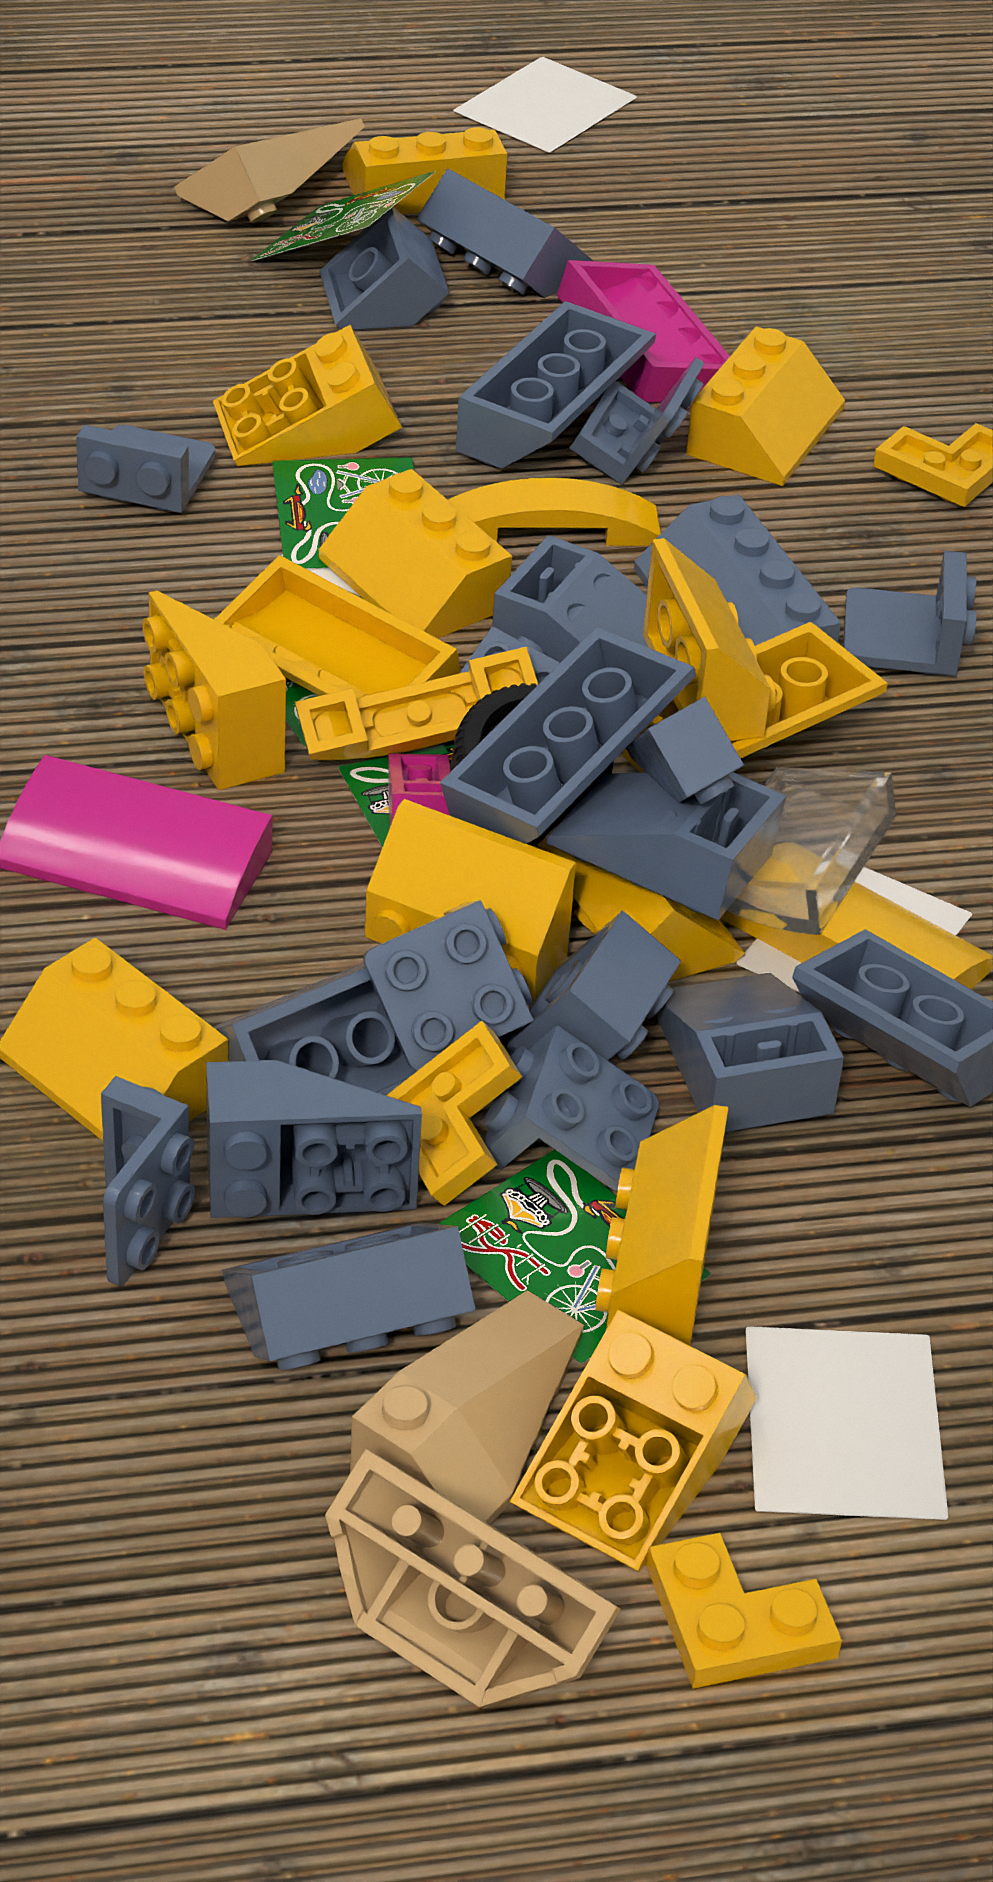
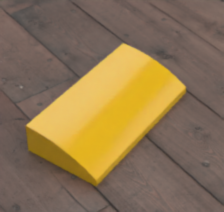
M281 555L261 572L214 619L261 643L284 677L318 696L353 688L356 698L461 672L456 648Z
M792 847L773 849L770 858L720 918L801 963L866 929L971 990L993 970V955Z

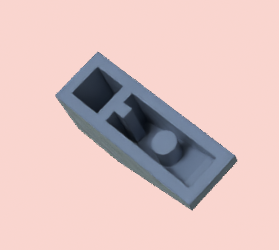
M706 697L699 699L648 728L626 747L630 757L678 803L694 794L700 805L735 786L728 774L744 766Z

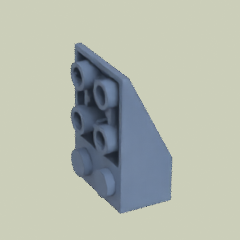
M548 535L495 592L492 626L515 639L518 636L528 638L540 646L547 653V656L560 663L597 626L648 647L643 637L647 595L599 553Z
M732 772L728 774L735 785L702 805H700L694 794L678 803L648 773H608L603 775L548 835L547 844L561 849L579 860L592 863L621 876L634 885L645 887L683 904L694 912L703 913L719 920L772 855L787 795Z
M772 973L672 988L674 991L671 997L655 1015L698 1112L713 1105L728 1107L725 1132L834 1114L844 1057L822 1012Z
M278 1060L206 1062L207 1163L211 1218L417 1210L422 1118L420 1106Z

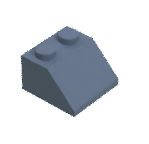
M394 207L360 232L319 270L335 325L340 329L351 325L353 330L414 326L426 314H431L438 309L444 298L450 293L432 240Z
M622 910L555 969L529 1008L534 1021L515 1029L505 1043L504 1048L509 1056L521 1046L530 1049L558 1025L582 1043L588 1045L606 1060H609L615 1054L621 1060H624L639 1046L648 1033V1030L642 1025L645 1017L647 1019L652 1018L671 997L674 990L667 983L681 961Z

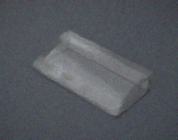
M776 767L764 786L787 795L772 855L726 911L773 928L821 935L896 817L891 772Z

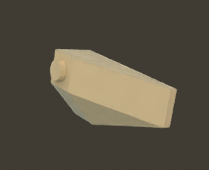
M359 118L235 146L174 186L177 196L226 221L248 217L251 223L261 221L277 212L276 203L299 188L355 137L365 125L362 119Z
M527 1290L397 1372L352 1416L350 1473L366 1448L483 1521L491 1524L511 1504L509 1501L520 1484L521 1473L530 1451L535 1449L541 1435L543 1420L553 1397L557 1396L582 1337L584 1324Z

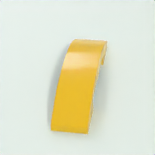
M570 478L510 480L472 489L448 499L496 542L498 528H604L606 546H649L653 539H656L661 534L655 504L626 490L586 480Z
M522 647L469 660L468 672L356 698L354 689L351 688L295 702V707L310 760L360 759L385 756L388 753H402L455 740L458 727L464 716L485 695L491 694L494 690H500L505 686L510 688L511 685L516 684L519 686L521 683H526V685L535 683L538 685L527 647Z

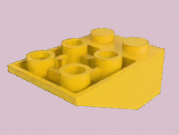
M351 325L323 336L316 344L290 358L276 362L269 370L244 384L231 387L224 395L213 400L230 452L237 466L272 463L273 461L299 460L354 454L402 428L378 369Z
M157 590L148 592L149 617L144 618L142 622L145 642L150 650V664L144 666L146 688L153 700L160 699L165 707L172 731L176 735L182 734L189 744L191 758L198 770L205 769L218 791L285 773L286 678L264 646Z
M617 1310L509 1502L640 1573L646 1565L648 1547L660 1545L722 1463L753 1407L757 1396L746 1374Z

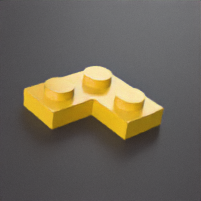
M975 423L948 446L903 426L876 448L873 467L893 475L902 482L911 483L936 494L946 502L956 503L965 507L993 482V430Z
M480 1021L386 1095L421 1107L419 1175L431 1196L444 1206L498 1165L470 1118L522 1078V1075L495 1032L483 1021Z
M721 1533L648 1547L646 1566L692 1689L839 1658L842 1639L817 1579L744 1593Z

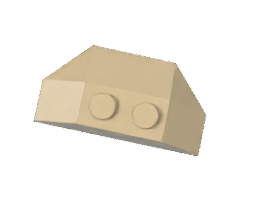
M366 1448L325 1514L330 1535L335 1541L339 1568L355 1626L482 1709L579 1679L621 1610L579 1580Z

